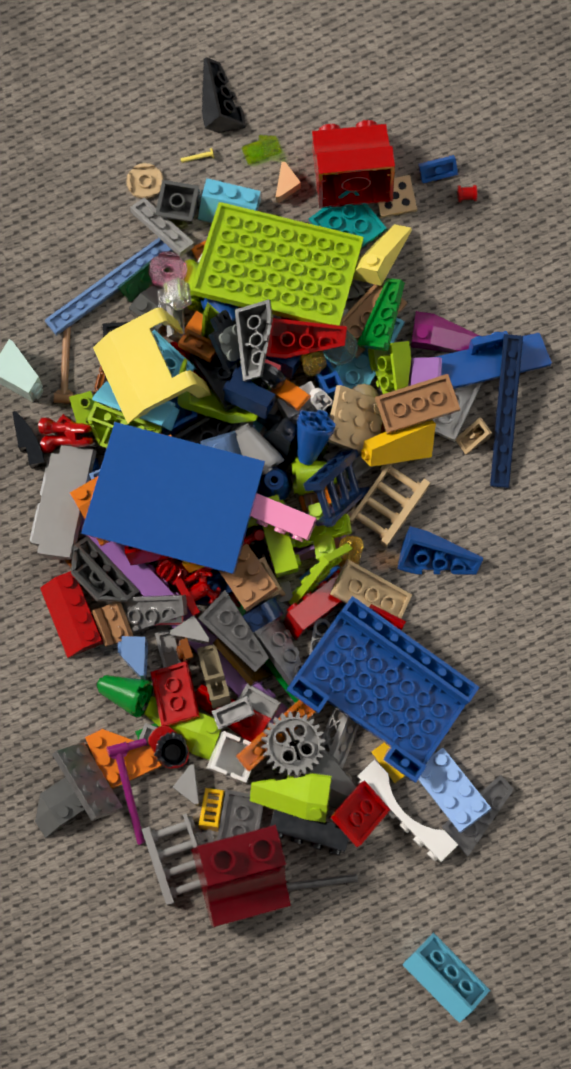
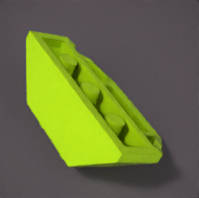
M96 402L87 419L90 426H92V431L99 446L104 448L108 446L114 422L159 434L163 428L140 418L127 424L122 412Z

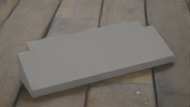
M61 445L60 453H51V457L47 460L40 491L42 497L36 508L30 542L38 546V554L49 560L72 559L73 547L77 543L83 515L70 492L90 481L89 474L92 473L97 452L94 449Z

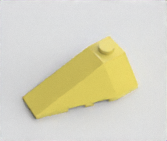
M394 224L358 258L353 279L381 286L412 229Z

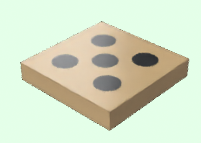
M410 175L394 178L393 201L378 203L381 218L417 211Z

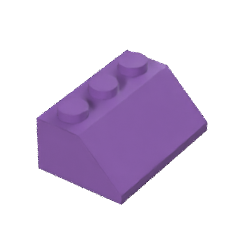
M411 358L408 386L441 376L442 358Z

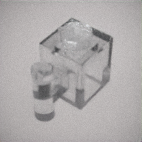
M179 277L163 284L164 290H157L159 307L167 311L166 305L177 311L192 304L190 286Z

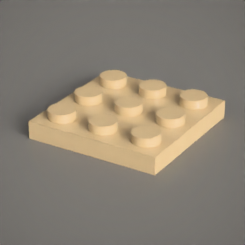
M342 385L336 386L330 415L336 426L328 442L349 450L357 449L358 453L361 454L364 441L379 435L381 431L382 419L375 398Z

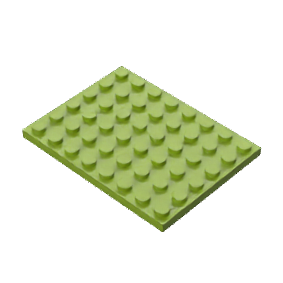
M219 202L190 295L239 307L271 300L272 315L297 321L340 325L364 237Z

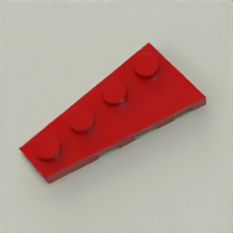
M201 685L195 693L197 705L213 716L212 711L218 708L213 709L206 686ZM253 710L254 715L227 727L245 740L252 742L266 729L272 718Z

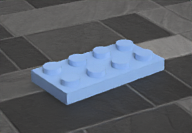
M441 748L431 756L426 764L427 767L418 781L459 833H462L491 811V807L444 748Z

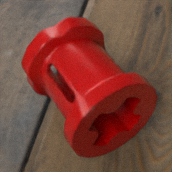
M473 185V187L457 186L458 202L462 200L477 201V185Z

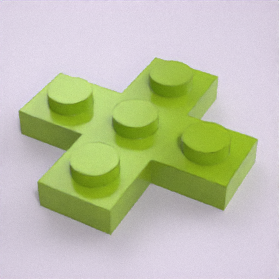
M320 503L308 506L310 516L318 520L323 516ZM345 513L332 527L316 526L315 524L309 541L305 539L303 542L295 540L296 547L302 548L314 544L317 560L325 552L330 553L336 550L334 538L352 534L349 515Z

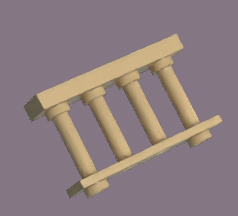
M395 463L382 465L380 469L382 473L359 506L357 508L353 507L348 514L351 525L357 519L378 533L380 538H382L380 544L386 548L430 486V482L426 479H423L421 483H416L393 467ZM389 473L410 487L414 492L411 498H405L382 483L386 475ZM377 488L402 504L401 507L403 509L400 514L397 512L395 514L371 498ZM368 504L389 518L390 522L393 523L391 527L384 529L361 514L365 505Z

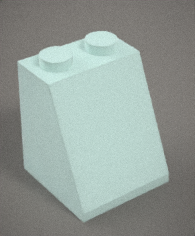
M9 339L0 353V384L34 402L43 393L42 383L17 346Z

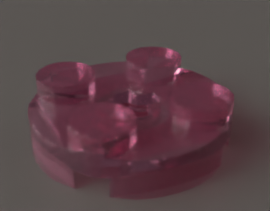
M161 252L150 262L149 275L152 283L156 286L178 288L186 278L187 265L174 252ZM166 267H170V270L173 272L166 273L164 270Z

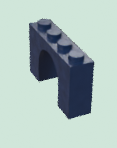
M301 355L290 358L266 356L265 359L281 365L283 375L292 379L300 366ZM241 366L235 368L232 379L224 385V400L265 419L274 406L275 393L257 386L251 380L244 382Z

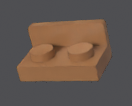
M113 602L102 608L92 610L94 621L98 626L101 639L106 647L122 641V636H134L121 602Z

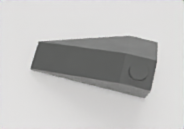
M271 300L235 309L244 382L260 378L263 374L273 321Z

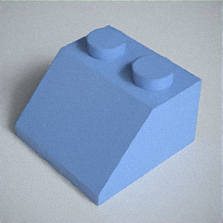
M122 636V641H118L119 655L140 679L146 680L148 641L146 637Z

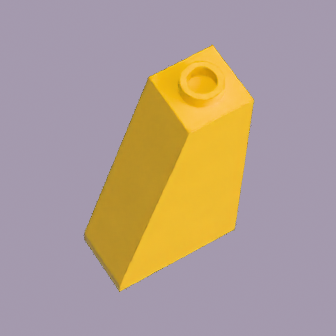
M430 420L390 434L383 432L369 438L363 443V449L361 450L362 459L372 467L432 457L436 423Z

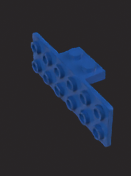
M497 331L491 335L476 336L471 339L469 349L437 356L442 358L441 376L449 375L453 389L500 378L503 336L508 334L507 331ZM540 333L523 336L520 373L551 366L552 362Z

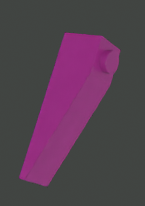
M416 311L411 347L454 353L469 349L471 339L480 335L436 314Z

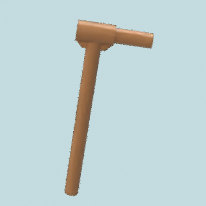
M71 326L63 331L60 390L54 393V403H71L69 397L77 395L68 390Z

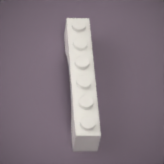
M375 760L357 776L359 779L357 783L360 784L365 780L391 809L387 814L392 819L396 817L401 822L399 826L406 833L410 831L415 836L413 840L418 846L422 847L424 845L429 850L427 855L434 862L437 860L441 862L458 845L444 830L423 826L411 819L400 808L392 794L388 773Z

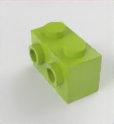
M92 391L69 397L76 423L90 425L87 419L95 403L92 400L95 395L92 394Z

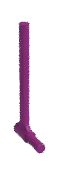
M145 738L107 747L108 756L117 761L138 845L145 843L124 756L127 755L129 750L147 746Z

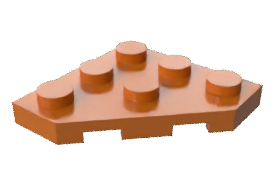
M104 729L86 736L85 739L92 755L111 788L115 789L121 786L122 781L117 761L108 756L107 747L134 740ZM148 745L129 750L127 755L124 756L129 781L162 766V763L157 761V757L154 756L153 750Z

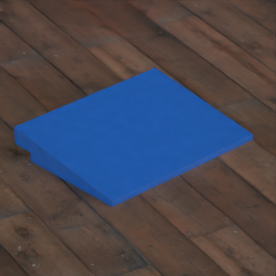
M114 422L81 533L234 574L265 461Z

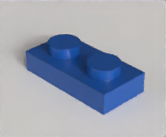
M454 155L418 164L422 184L458 175Z

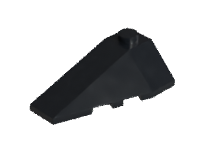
M205 57L202 92V117L205 128L216 133L244 129L247 127L244 112L241 106L236 108L233 102V98L236 95L226 87L228 79L220 62Z

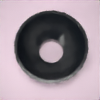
M268 363L264 364L262 377L255 379V383L259 387L270 391L281 388L286 381L283 373Z

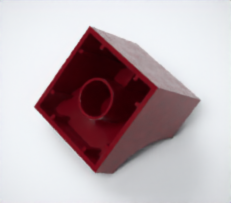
M276 825L206 843L191 849L211 927L291 906L285 876V866L287 864Z

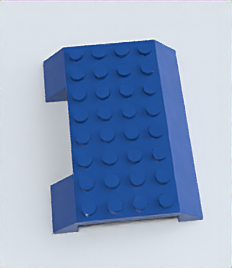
M352 596L297 672L286 691L317 713L321 711L326 702L334 706L387 744L389 749L383 760L416 783L427 767V762L465 705L470 703L480 687Z

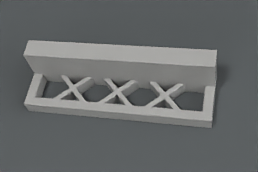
M334 707L322 736L325 742L320 744V746L325 749L329 747L328 753L340 762V767L343 769L359 724L343 714L340 720H337L338 713L341 711ZM336 729L335 736L330 738L331 731Z

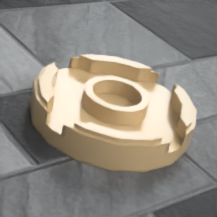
M138 164L128 173L127 186L131 194L139 199L154 198L160 193L163 176L161 171L152 164Z

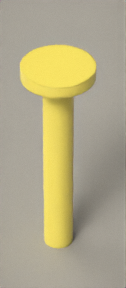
M210 148V152L181 158V163L209 156L215 159L213 149Z

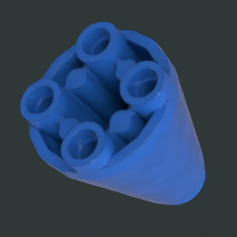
M302 410L299 413L297 420L298 460L302 464H313L334 433L336 424L328 417L327 412L323 410H318L317 412Z

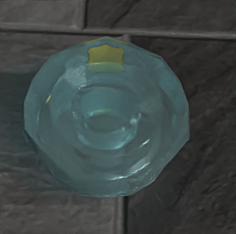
M347 331L345 346L322 350L325 359L337 366L352 362L358 350L357 340Z

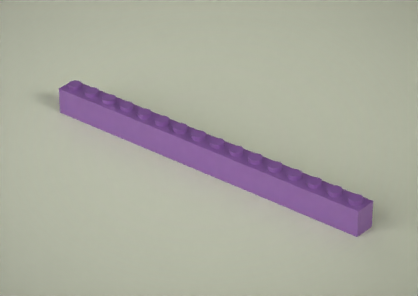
M83 516L80 525L81 532L85 522V518ZM88 536L133 583L141 596L179 595L176 591L172 593L168 589L170 586L168 582L166 583L164 579H159L155 575L157 571L150 564L130 565L125 555L124 545L108 542L100 546L95 537ZM188 606V614L184 615V622L192 617ZM197 619L209 637V645H212L218 637L215 634L212 635L208 627ZM170 625V626L174 629V628L177 627L178 625ZM188 641L189 646L197 654L198 648L209 646L202 643ZM217 649L226 684L239 698L247 682ZM262 681L253 685V687L270 697H276L269 688L265 690L261 686ZM282 702L273 719L275 717L279 718L282 713L288 710Z

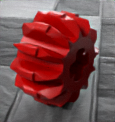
M167 558L159 560L156 567V573L161 576V579L172 585H176L174 581L180 578L184 580L189 576V571L183 566L182 561L178 559Z

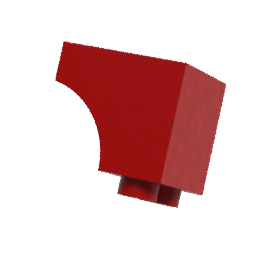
M364 120L357 123L355 127L340 128L337 124H326L321 126L318 131H312V150L319 208L393 201L395 162L393 146H390L386 124L377 125V122L373 120ZM345 191H357L359 193V196H355L353 192H350L345 197L338 199Z

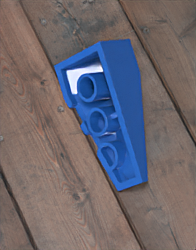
M410 526L403 540L397 569L413 574H422V570H434V574H440L442 570H451L452 574H477L483 557L429 531Z

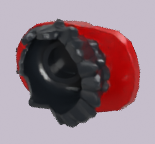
M166 725L156 728L148 738L149 745L158 762L171 769H182L185 765L189 764V748L186 744L187 740L182 735Z

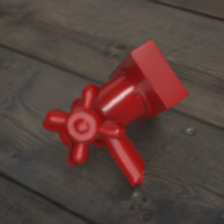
M204 570L195 572L194 576H199V582L190 587L185 586L182 578L174 581L180 594L186 595L187 606L192 616L200 613L195 601L207 595L211 598L209 604H212L219 597L221 589L218 587L214 591L210 589L207 583V577H212V572Z

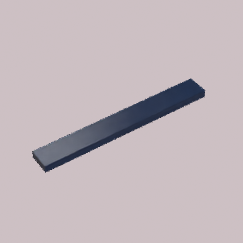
M504 334L490 477V486L509 488L523 343V336Z

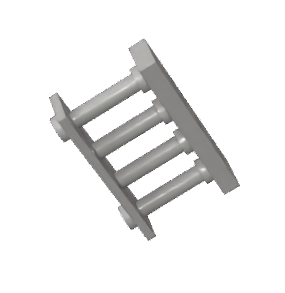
M187 814L183 815L184 822L158 831H151L150 827L142 829L167 906L175 903L174 898H177V895L201 887L199 880L176 888L173 886L169 887L167 881L171 879V876L196 868L194 860L170 869L167 867L163 868L161 862L165 860V857L198 846L192 830L196 828L193 818H188ZM188 829L190 841L161 850V848L157 850L155 842L159 838Z

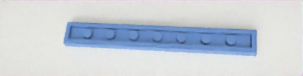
M157 238L46 318L45 323L56 336L117 293L119 291L118 286L151 259L158 255L163 259L173 250L160 238Z

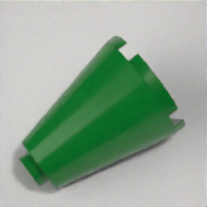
M104 675L97 682L98 692L136 718H140L144 714L143 706L146 702L149 704L153 693V686L150 685L152 682L144 679Z

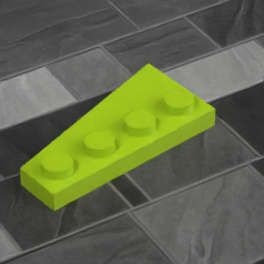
M346 543L330 553L325 552L318 559L320 562L309 570L310 575L303 578L300 582L302 585L292 592L293 597L289 603L291 605L295 602L299 604L303 601L302 597L311 591L313 593L319 583L331 573L330 570L343 560L341 556L348 554L352 547Z

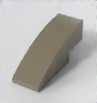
M214 644L198 648L197 652L213 709L232 703L217 648Z

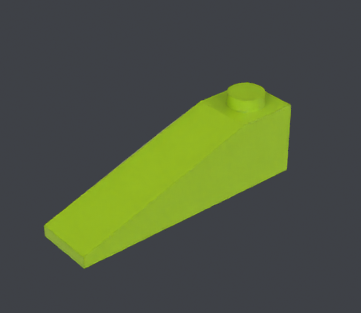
M310 773L305 774L303 777L294 778V776H290L283 780L270 779L252 782L250 801L305 820L326 822L332 776Z

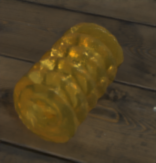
M323 350L301 355L306 375H317L327 365Z
M357 536L343 537L340 540L339 547L348 543L352 550L348 554L341 556L343 560L339 565L343 568L346 560L359 565L364 547L362 539Z

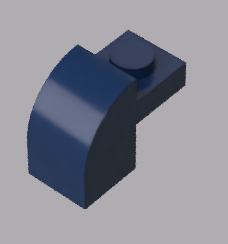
M272 597L242 617L251 631L255 632L283 615L284 612L275 597Z

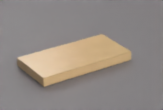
M350 560L345 561L330 595L345 603L353 596L367 607L373 604L402 619L412 597V594Z

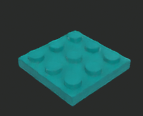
M345 191L338 199L345 197L350 192H353L355 196H359V193L357 191ZM367 203L360 205L346 204L339 207L325 206L308 218V221L313 225L364 237L361 249L387 231L386 226Z

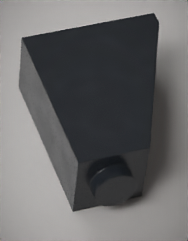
M286 417L262 435L282 455L284 461L278 465L283 470L294 458L297 447V426Z

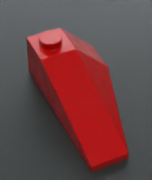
M273 318L266 356L290 358L345 346L347 326Z

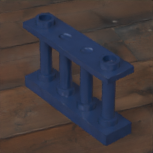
M357 449L339 451L303 484L305 491L317 493L323 516L315 522L316 526H334L349 509L368 493L369 487H358L352 467L353 461L359 457ZM344 469L351 487L349 492L343 476ZM334 478H336L340 493L342 496L340 500L338 499V495L333 481L335 480ZM326 486L333 505L331 509H329L324 493Z

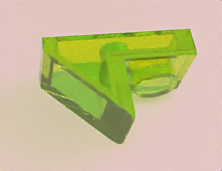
M258 135V141L241 147L248 165L282 153L276 136Z

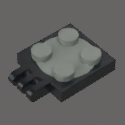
M223 310L210 319L214 332L208 336L223 368L229 369L241 360L236 318L231 320L228 311Z

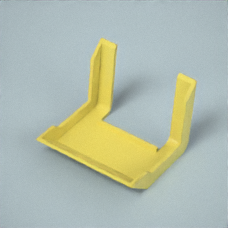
M161 307L155 308L109 332L93 347L127 424L187 391L197 398L212 395L206 381L191 370L172 377L150 329L162 323L164 326H171L180 334L184 333L178 320Z

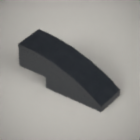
M16 411L12 412L20 452L27 451L31 469L46 466L40 444L32 429Z

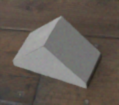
M192 616L170 631L172 638H187L188 641L206 645L210 643L209 637L195 616Z
M193 764L189 765L173 788L196 806L199 805L195 766Z

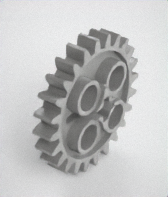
M289 712L286 718L282 713L280 715L281 720L275 717L273 719L275 725L269 722L267 726L270 730L265 729L263 731L267 735V737L261 738L263 742H266V744L261 746V749H267L263 757L269 756L270 759L266 763L273 762V770L279 767V774L286 770L287 776H290L292 771L295 777L298 776L299 771L305 775L306 768L312 771V764L316 766L319 764L316 758H323V755L319 753V751L325 750L324 747L320 746V744L325 742L324 739H320L323 732H317L320 725L313 726L314 719L308 722L307 715L300 718V713L297 712L295 717H293L292 713ZM286 728H289V730H290V736H289L288 732L286 731ZM294 728H302L303 736H297L294 733ZM276 734L284 735L285 742L279 743L276 740ZM291 739L293 742H297L295 748L293 746H289ZM303 745L310 748L311 752L309 755L302 753L301 747ZM289 752L292 755V761H285L283 753ZM296 752L301 759L300 761L297 760Z

